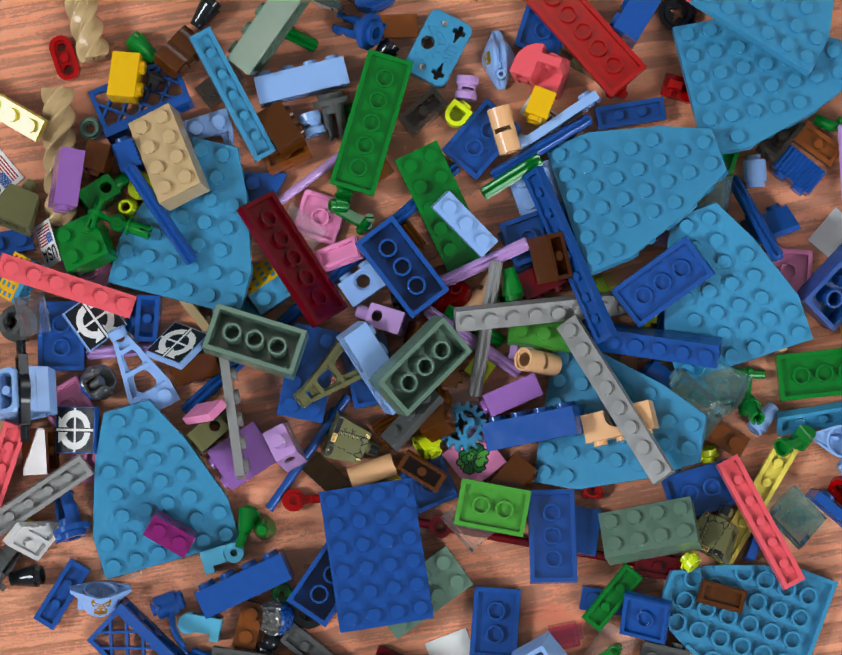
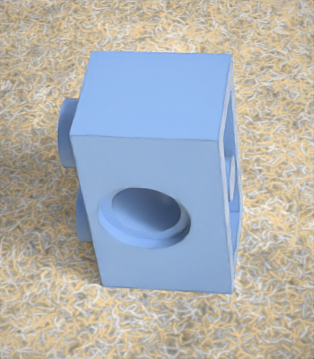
M367 260L358 265L360 269L352 274L349 271L340 277L339 280L341 282L337 284L353 308L386 287ZM362 275H366L370 279V284L365 288L357 285V279Z

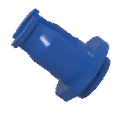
M339 12L336 16L343 19L345 23L353 24L354 29L332 25L335 34H343L345 37L355 39L358 46L365 50L372 49L378 45L383 37L384 29L387 27V24H384L380 16L375 13H367L363 17Z
M69 490L54 500V511L59 528L53 531L56 544L83 538L87 535L86 531L91 528L89 521H82L78 505L73 498V490Z

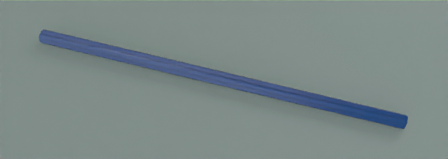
M454 162L449 164V168L455 177L460 172V168ZM411 198L393 215L400 225L418 210L413 199ZM363 259L332 270L327 275L335 285L340 277L351 271ZM295 303L276 321L291 325L303 313ZM231 361L232 367H236L237 372L245 366ZM221 374L211 378L181 405V409L185 414L196 404L204 403L223 386Z

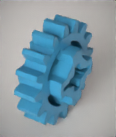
M459 401L456 408L451 405L452 411L456 416V421L454 422L456 432L450 435L459 436L460 441L453 439L450 435L441 438L443 443L447 442L446 445L449 449L455 445L457 452H460L462 447L466 452H469V446L477 449L476 442H484V439L481 437L484 434L482 424L488 423V421L484 419L486 417L484 412H479L480 408L477 405L472 408L470 402L467 401L465 406H462ZM466 413L475 416L476 419H474L473 417L468 418ZM464 421L466 425L464 426V430L462 433L460 429L462 428V424Z

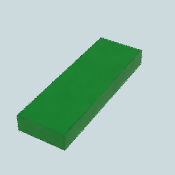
M624 563L581 617L600 632L623 604L626 590L634 591L644 578L628 564Z

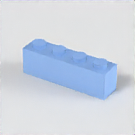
M338 54L326 56L325 60L316 62L315 59L303 62V66L295 68L294 65L283 66L280 68L281 71L274 73L271 70L258 73L257 77H253L261 108L271 106L279 100L283 103L350 87L344 57H339Z
M357 321L336 336L384 413L394 415L396 412L368 381L389 360L387 356L388 350L382 342H378L375 337L376 331L370 323Z

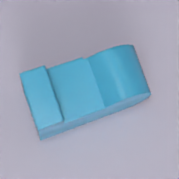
M229 543L199 552L206 575L216 572L215 565L225 562H239L244 557L245 548L240 549L235 547L236 543Z
M187 612L179 618L178 628L184 634H191L193 632L209 634V641L218 643L224 617L212 616L206 619L202 613Z

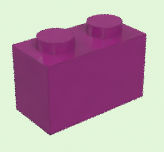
M156 509L145 527L143 535L184 558L196 539L197 531Z

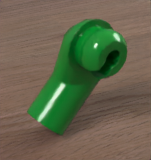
M817 114L813 124L827 131L838 132V125L842 124V116H839L837 121H833Z

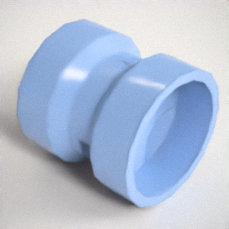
M320 110L309 111L298 116L300 123L304 126L305 139L327 133L325 125L321 123L322 115Z

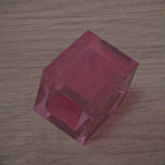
M575 620L548 625V631L563 649L581 646L580 640L584 639L581 625L577 626Z

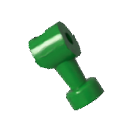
M800 425L790 438L781 437L774 442V449L781 457L791 454L793 448L798 451H805L812 443L816 432L809 425Z

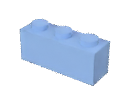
M446 191L430 206L479 257H483L498 242L450 191Z

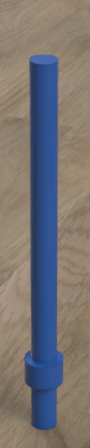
M344 393L335 408L332 407L330 409L328 418L304 450L308 461L328 434L336 412H343L352 400V397ZM307 462L288 473L265 507L272 512L274 511L284 493L293 484Z

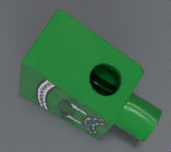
M123 172L114 178H111L106 173L80 190L78 202L88 214L89 208L93 206L95 196L103 197L105 200L100 211L103 212L122 197L120 189L128 185L129 180ZM104 189H109V190H110V192H108V193H104V192H102V191H103Z

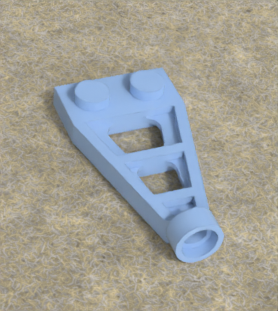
M585 91L577 97L579 101L529 135H524L523 132H520L518 137L522 150L527 149L602 102L596 91Z
M226 108L183 121L190 140L193 137L207 140L221 136L225 145L235 147L234 130Z
M124 325L107 333L114 345L130 404L150 399L160 411L181 400L168 375L152 358L147 356L146 352L128 334ZM125 337L123 341H117L118 339ZM131 350L135 351L142 360V364L133 369L128 368L124 359V354ZM146 370L156 379V385L144 392H139L136 389L134 376L136 373Z

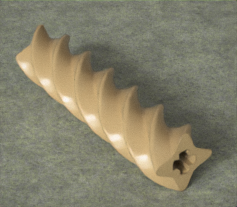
M65 0V11L70 18V30L76 41L78 59L82 64L105 60L104 56L109 54L110 49L108 42L101 37L104 24L95 15L98 1Z
M65 86L41 88V97L44 102L42 117L49 121L42 136L43 145L46 150L43 157V166L47 173L44 179V191L47 195L44 210L51 227L59 228L74 221L78 212V205L72 211L67 212V214L55 213L53 208L48 207L56 152L62 146L73 148L76 143V135L71 128L75 121V111L70 105L74 99L75 91L71 88H65Z

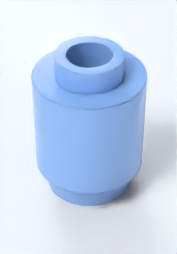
M761 154L747 155V160H743L744 182H746V188L765 187V181H767L766 159H761Z

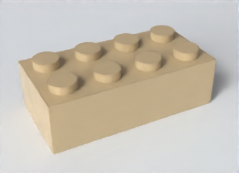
M167 103L128 123L160 205L171 211L210 191L180 113L171 104Z

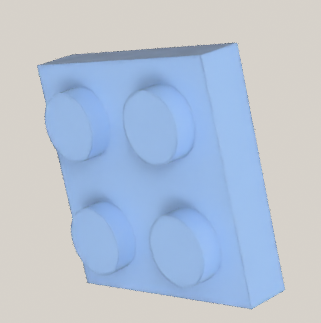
M550 160L543 161L542 166L558 201L562 202L563 199ZM523 178L510 185L520 216L537 211Z

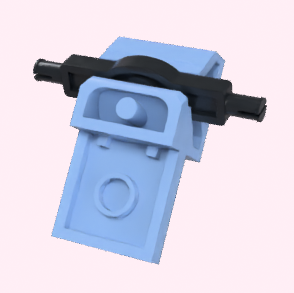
M17 340L15 367L0 369V421L10 420L18 423L20 442L28 443L31 441V420L58 414L55 370L48 366H28L26 341Z

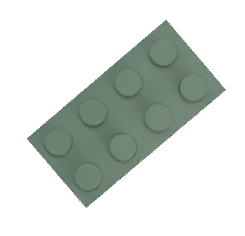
M267 0L265 4L262 2L255 11L257 15L252 23L249 21L242 29L241 33L243 36L241 39L234 41L228 49L230 54L227 59L247 75H256L261 72L311 0Z
M217 303L202 349L206 354L295 380L309 335L307 330Z
M432 316L368 381L398 415L408 417L471 354L472 350L444 317Z
M690 496L598 514L604 555L610 566L702 549L695 507Z
M446 544L425 559L434 613L472 586L473 581ZM424 620L388 625L395 637L399 639Z

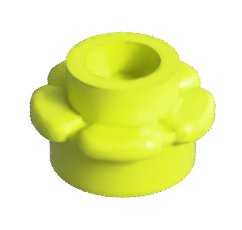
M703 446L701 462L705 464L715 462V458L719 456L716 446Z
M686 552L680 559L682 563L680 568L682 570L685 569L688 573L692 572L702 560L698 556V552Z

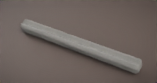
M499 260L490 261L483 304L497 303L503 263ZM492 329L478 331L468 392L469 396L481 397Z

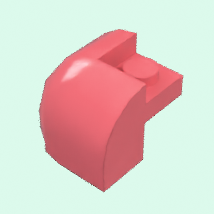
M534 43L525 46L518 52L509 71L516 83L524 82L532 87V92L535 85L557 93L555 99L560 101L570 72V59L555 53H548L545 44Z

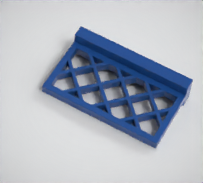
M152 63L147 66L146 73L155 70L159 74L161 68L156 63ZM179 75L177 77L178 81L174 80L171 76L169 78L163 76L165 81H168L164 92L153 91L144 86L146 94L143 101H139L138 105H140V108L134 115L125 113L129 103H124L122 110L119 111L111 108L113 102L110 99L106 106L97 102L95 96L107 93L108 83L89 91L88 94L108 141L114 144L118 138L132 136L128 123L167 103L171 104L180 114L195 108L182 76ZM173 83L181 86L183 93L172 96L168 94V91ZM151 93L161 96L159 103L154 106L147 104ZM108 112L119 114L117 122L108 126L105 120Z
M128 598L115 609L87 640L101 655H114V650H126V655H130V650H142V655H146V650H155L158 655H186ZM117 615L125 621V629H113V619ZM109 633L110 645L102 646L95 639L99 634ZM114 633H125L126 645H114ZM129 633H137L141 637L142 645H130Z

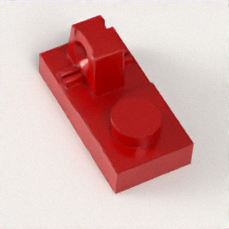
M666 73L659 96L690 104L684 78Z

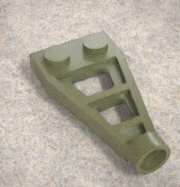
M336 340L304 385L293 394L294 399L302 408L305 409L312 402L362 379L356 368L346 374H340L336 369V360L342 352H345L338 340ZM329 369L336 378V381L328 387L322 388L318 383V378L325 370ZM306 391H309V392H310L311 397L308 396V394L306 393Z

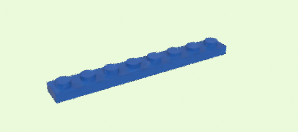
M537 166L524 175L523 180L547 234L563 231L573 277L568 278V281L596 344H602L618 333L543 166Z

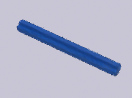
M588 113L583 114L491 169L490 173L493 179H496L534 154L541 156L593 124Z
M128 164L124 167V172L185 264L190 265L197 260V256L166 209L159 204L156 194L136 164Z
M737 175L729 177L727 180L728 186L769 257L774 262L782 260L784 257L782 249L741 179Z

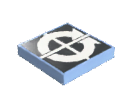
M80 302L61 314L88 352H91L109 338L108 332L121 325H127L120 315Z
M174 322L146 350V354L152 359L182 370L202 350L207 333Z

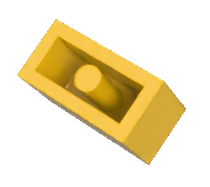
M112 52L106 94L111 102L139 104V98L143 97L144 94L142 76L146 75L147 62L140 53Z
M535 85L523 118L527 119L526 123L535 127L545 124L557 93Z

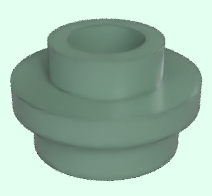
M87 117L81 121L79 132L86 140H95L102 133V125L96 118ZM94 125L95 130L93 133L87 132L88 126Z

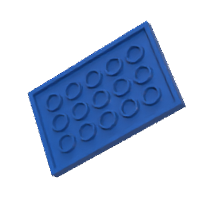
M412 478L319 492L340 633L434 618Z

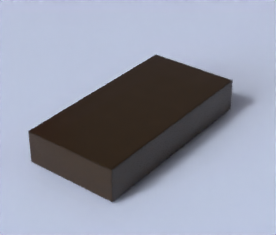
M319 453L302 469L325 491L348 488L351 485V482Z

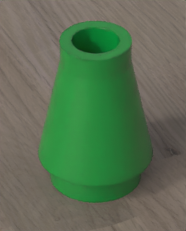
M136 30L125 42V45L129 47V51L140 53L143 59L151 64L157 51L144 33Z
M515 267L502 269V297L504 296L505 302L522 299L524 290Z

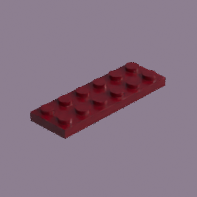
M274 191L236 210L312 329L348 308Z

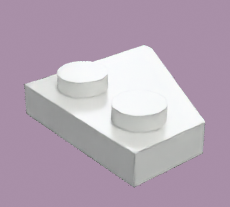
M57 521L17 522L3 541L7 546L39 561L55 541L53 531L58 529L59 525Z

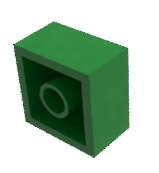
M89 213L52 231L67 273L76 277H81L118 259L104 220L98 218L94 230L85 227Z

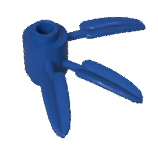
M171 590L153 597V602L150 603L153 615H158L159 619L168 617L170 630L175 641L186 655H190V651L179 634L174 615L181 612L183 608H186V602L181 590Z

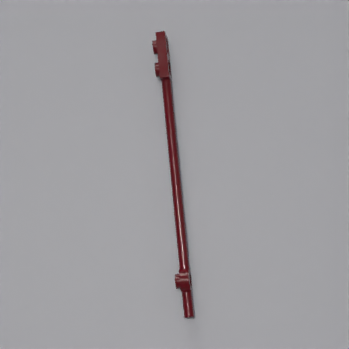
M435 515L431 520L418 518L419 527L429 529L430 533L436 538H445L450 533L529 547V538L454 525L451 524L450 519L445 515ZM438 522L444 523L445 527L443 530L436 528ZM596 550L595 557L577 554L579 557L607 561L604 551ZM665 555L627 562L626 564L633 566L632 569L642 576L666 580L669 571L681 569L682 563L680 562L681 558Z

